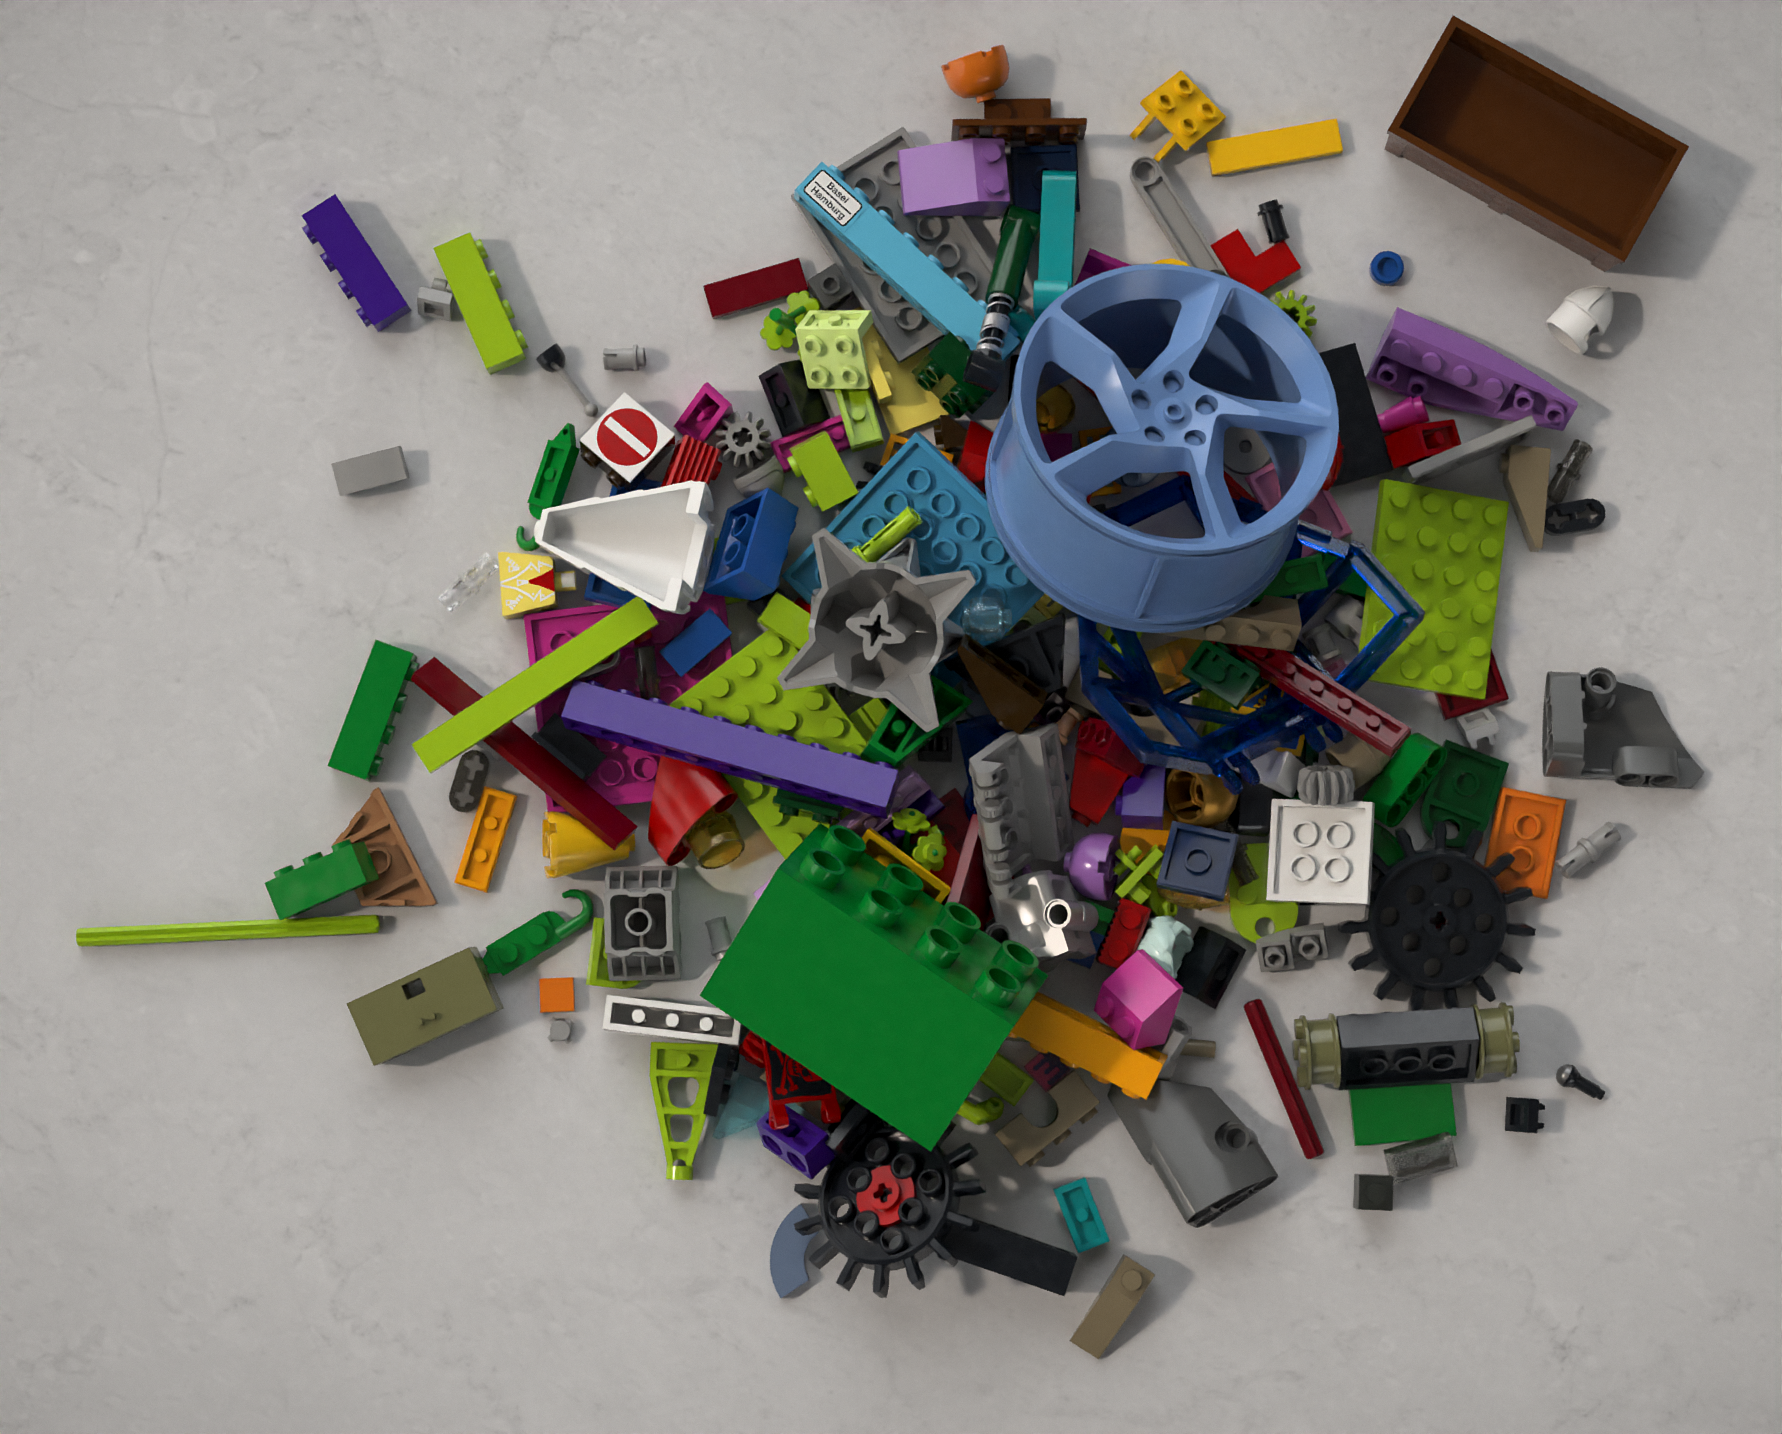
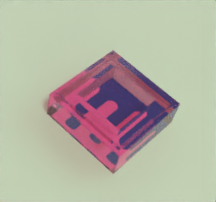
M1049 1051L1048 1053L1039 1052L1023 1066L1045 1092L1071 1070L1060 1061L1059 1056Z

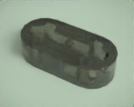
M471 750L462 755L449 793L451 806L461 813H470L478 808L490 773L491 764L489 758L478 750ZM475 756L480 757L479 762L484 765L482 771L477 770L473 780H469L471 771L466 766L467 761H473ZM467 783L471 784L469 795L474 797L472 803H466L465 807H460L461 801L456 799L457 793H463Z

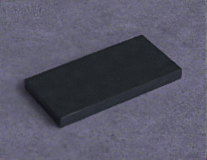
M1352 343L1320 352L1319 354L1329 372L1335 390L1339 415V435L1341 443L1345 448L1343 449L1342 466L1337 479L1330 489L1393 471L1356 344Z

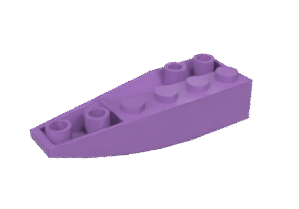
M1399 307L1396 308L1382 335L1366 375L1367 380L1409 397L1412 395L1413 398L1421 396L1424 404L1514 422L1532 415L1536 426L1560 431L1565 429L1578 406L1577 401L1513 360L1456 331Z

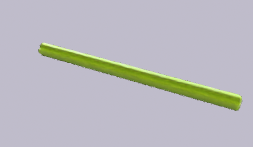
M378 915L291 918L284 920L269 919L79 928L76 931V942L78 946L83 947L366 934L379 932L380 919Z

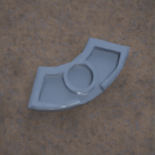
M801 1203L781 1222L771 1246V1277L780 1298H783L809 1280L805 1269V1252L809 1242L819 1231L802 1236L795 1230L794 1223L809 1218Z

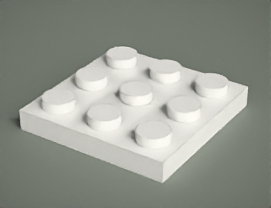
M1272 799L1266 900L1274 902L1370 905L1375 803L1349 801L1345 804H1336L1335 806L1305 804L1301 800Z

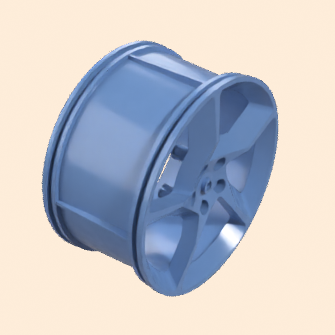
M1141 264L1109 270L1080 282L1055 299L1043 311L1030 329L1016 364L1009 404L994 430L989 445L985 465V491L992 523L1000 541L1022 573L1037 588L1072 612L1110 627L1148 633L1179 632L1210 625L1233 615L1256 599L1269 586L1282 568L1292 547L1299 516L1307 509L1321 489L1332 466L1338 442L1339 415L1336 394L1329 372L1311 340L1293 319L1265 296L1229 277L1184 265ZM1127 368L1146 370L1135 380ZM1075 377L1095 392L1117 434L1108 435L1051 462L1038 427L1036 400L1051 388ZM1229 427L1254 429L1272 459L1279 480L1280 502L1264 516L1250 524H1244L1240 521L1224 480V434ZM1185 471L1191 477L1194 494L1205 528V535L1201 538L1185 539L1144 533L1108 518L1090 506L1086 499L1088 495L1127 473L1146 474Z

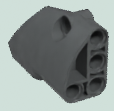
M1603 667L1594 668L1588 674H1580L1579 672H1547L1542 724V765L1544 777L1615 779L1618 785L1628 787L1691 789L1704 774V771L1693 760L1672 730L1653 692L1618 682L1613 672ZM1593 686H1600L1604 691H1598Z
M1157 1080L1146 1100L1142 1097L1140 1099L1131 1098L1121 1091V1087L1113 1083L1111 1084L1107 1097L1148 1164L1153 1165L1188 1225L1199 1228L1212 1222L1278 1178V1174L1258 1143L1257 1135L1253 1130L1246 1127L1212 1088ZM1244 1132L1246 1136L1244 1145L1234 1148L1233 1139L1235 1135Z

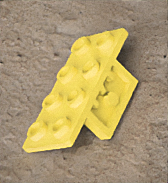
M858 307V308H855V309H853V310H863V309H862L861 307ZM871 325L862 340L871 379V387L889 433L898 435L938 420L940 415H951L942 408L940 400L931 391L924 390L917 383L916 376L912 373V370L929 353L928 347L898 364L874 326Z

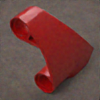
M661 756L650 809L649 843L666 865L673 866L687 857L691 850V846L685 838L688 832L710 810L717 814L730 808L737 800L738 793L721 772Z

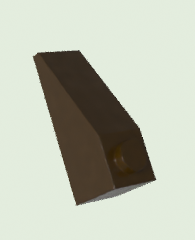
M965 633L957 648L963 663L998 724L1004 729L1013 730L1020 735L1044 706L1048 693Z

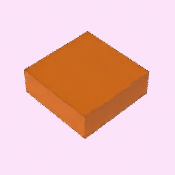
M574 977L539 979L540 1013L575 1011Z

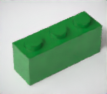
M347 839L331 846L333 852L323 856L321 852L302 859L304 865L294 869L293 865H289L273 872L275 878L265 882V886L279 920L300 915L378 880L379 876L365 842L352 844L351 840Z

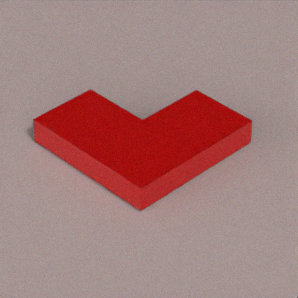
M1238 229L1210 245L1231 279L1250 287L1260 294L1301 269L1300 264L1284 240L1256 257Z

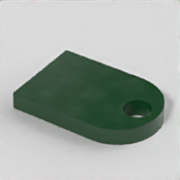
M1446 739L1442 745L1447 750L1446 762L1427 787L1420 807V821L1423 830L1432 841L1434 821L1453 822L1457 827L1458 834L1454 839L1446 838L1445 847L1457 849L1465 846L1467 837L1473 829L1483 833L1486 830L1509 763Z

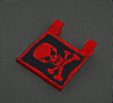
M762 1038L769 1098L770 1128L777 1130L789 1126L785 1104L821 1100L822 1122L825 1124L839 1122L841 1120V1112L836 1098L835 1087Z

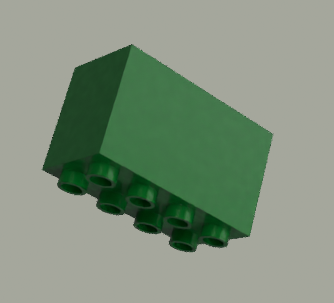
M819 823L778 867L700 996L931 1152L1048 975L1037 968L1039 965L1037 957L1024 945L1011 940L1004 941L1001 944L979 929L981 926L979 918L969 908L956 902H947L943 905L923 892L922 880L909 868L896 863H891L885 867L864 852L866 849L864 841L854 831L840 825H832L830 828H827Z

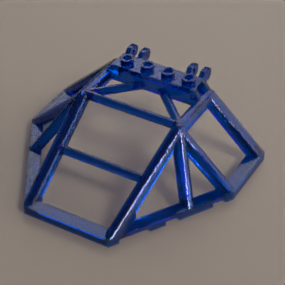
M1184 474L1102 513L1108 518L1130 527L1185 501L1205 533L1191 477ZM1240 497L1239 500L1232 498L1238 516L1243 522L1250 524L1268 512L1263 510V505L1244 497ZM1299 519L1292 547L1285 561L1301 558L1303 545L1337 557L1325 571L1328 588L1306 592L1298 599L1301 629L1354 571L1394 614L1336 679L1329 674L1299 638L1294 650L1287 651L1353 693H1356L1423 621L1425 611L1363 543L1351 540L1350 543L1332 537V531ZM1297 595L1287 596L1283 598L1296 599ZM1254 603V604H1250V605H1251L1252 607H1254V606H1256V605L1259 604V603ZM1076 613L1081 691L1140 763L1204 775L1213 774L1218 778L1221 777L1224 786L1235 796L1242 792L1243 786L1234 773V769L1239 768L1242 778L1249 785L1255 786L1260 783V774H1258V771L1250 761L1303 734L1307 743L1313 747V750L1316 752L1325 750L1327 744L1317 729L1319 726H1322L1324 734L1333 743H1339L1344 739L1339 725L1290 694L1281 697L1282 689L1272 683L1269 684L1265 706L1247 715L1179 703L1204 689L1191 681L1164 694L1135 631L1110 627L1123 654L1122 656L1096 631L1095 621ZM1098 657L1121 680L1099 677ZM1119 702L1148 707L1180 746L1151 741ZM1184 717L1225 726L1200 737Z

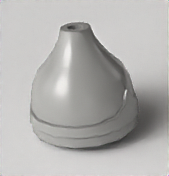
M774 455L743 471L732 481L736 489L745 498L766 488H770L782 496L784 472L779 459Z

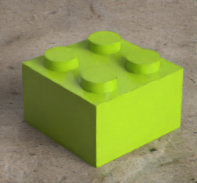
M825 430L789 448L792 456L787 458L797 478L802 475L804 476L808 485L802 489L812 508L819 505L823 512L858 494L850 475Z

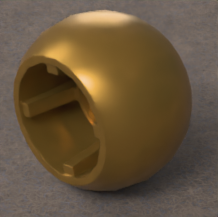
M1192 756L1181 761L1167 777L1165 785L1166 804L1171 814L1181 823L1212 828L1223 823L1236 807L1238 785L1235 776L1225 763L1216 758Z

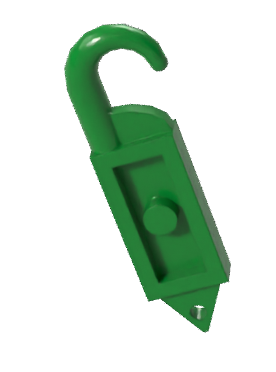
M567 423L553 440L548 439L527 502L529 503L531 515L536 519H541L543 509L562 504L580 448L576 447L575 426ZM518 527L516 533L518 546L524 551L538 549L540 546L535 542V537L533 536L531 540L526 541L524 539V527Z
M578 889L565 891L562 893L563 898L576 897L582 902L583 908L580 914L565 922L555 912H542L485 947L487 952L482 960L487 966L488 973H501L502 976H505L585 927L590 922L594 913V905L591 898L585 892Z

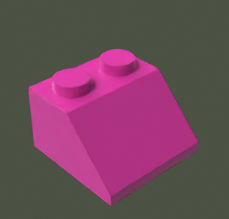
M1143 949L1137 950L1102 983L1093 1011L1133 1050L1164 1044L1183 987Z

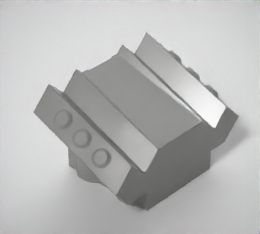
M677 866L606 867L604 928L605 953H607L610 981L681 979L680 898Z

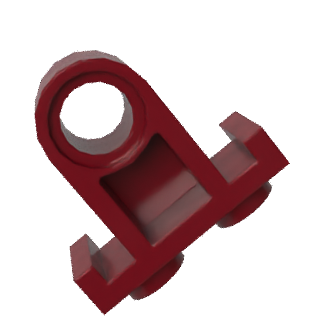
M1091 717L1080 728L1078 741L1075 745V748L1086 754L1089 753L1135 778L1140 777L1154 749L1153 746L1132 735L1131 731L1121 725Z

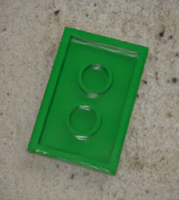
M1451 1083L1348 1090L1354 1146L1457 1136Z

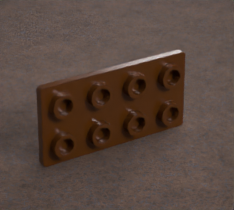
M1051 98L990 99L984 101V119L952 120L951 141L970 138L1004 139L1005 146L1010 145L1011 141H1025V144L1030 146L1043 145L1045 141H1058L1059 145L1078 144V140H1084L1087 118H1051Z

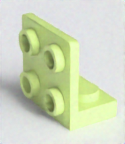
M809 310L795 329L808 388L868 389L870 387L871 379L862 338L874 322L871 310Z

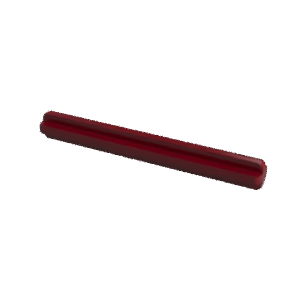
M1261 999L1252 1000L1246 1003L1243 1008L1306 1159L1318 1157L1324 1153L1323 1146L1266 1008Z

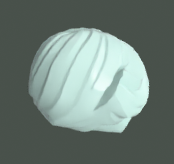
M1172 916L1153 917L1147 921L1149 928L1144 932L1137 950L1143 949L1170 976L1176 979L1177 971L1182 964L1181 960L1187 952L1191 951L1194 945V941L1190 937L1192 931L1183 923L1176 921Z

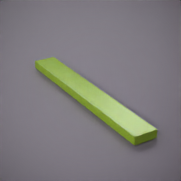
M635 597L411 745L429 773L432 774L659 625L644 600Z

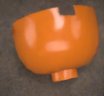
M1004 45L991 47L992 50L988 52L978 51L942 65L941 68L949 88L956 95L964 99L976 97L977 103L995 98V91L1004 86L1009 76L1010 67Z

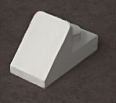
M1247 738L1244 740L1232 770L1293 798L1297 789L1299 771L1305 768V766L1289 751L1277 752L1251 738Z

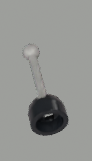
M556 343L536 358L540 366L548 372H558L585 407V414L590 417L595 416L598 412L597 406L586 399L564 370L566 357L560 346Z

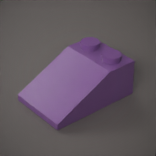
M970 138L902 149L897 152L903 215L1000 216L1010 203L1004 139Z

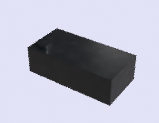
M975 1218L972 1219L980 1225L978 1232L965 1231L953 1226L942 1242L943 1245L953 1251L957 1260L1061 1296H1065L1078 1258L1073 1252Z

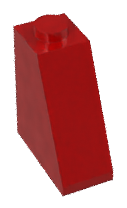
M1084 720L1078 727L1076 743L1078 741V732L1080 728L1083 726V724L1086 723V721ZM1075 748L1069 794V809L1073 812L1071 818L1085 827H1089L1090 823L1097 826L1127 779L1128 774L1089 753L1086 754Z

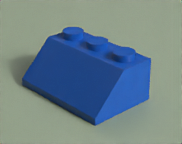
M766 488L729 507L703 591L708 594L753 601L773 593L780 583V571L783 562L788 556L787 547L790 536L796 528L795 519L799 508L770 488Z

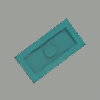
M1085 1177L1053 1189L1078 1254L1110 1241Z

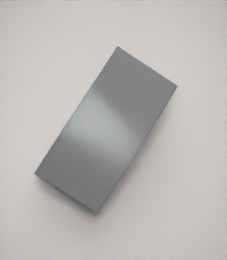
M401 446L331 464L340 496L410 478Z
M1324 923L1298 926L1256 940L1261 972L1294 969L1296 961L1326 959L1329 954Z

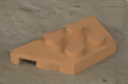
M379 787L374 789L360 811H357L345 831L333 843L335 845L347 839H350L352 844L365 842L379 879L354 890L361 905L434 906L438 904Z

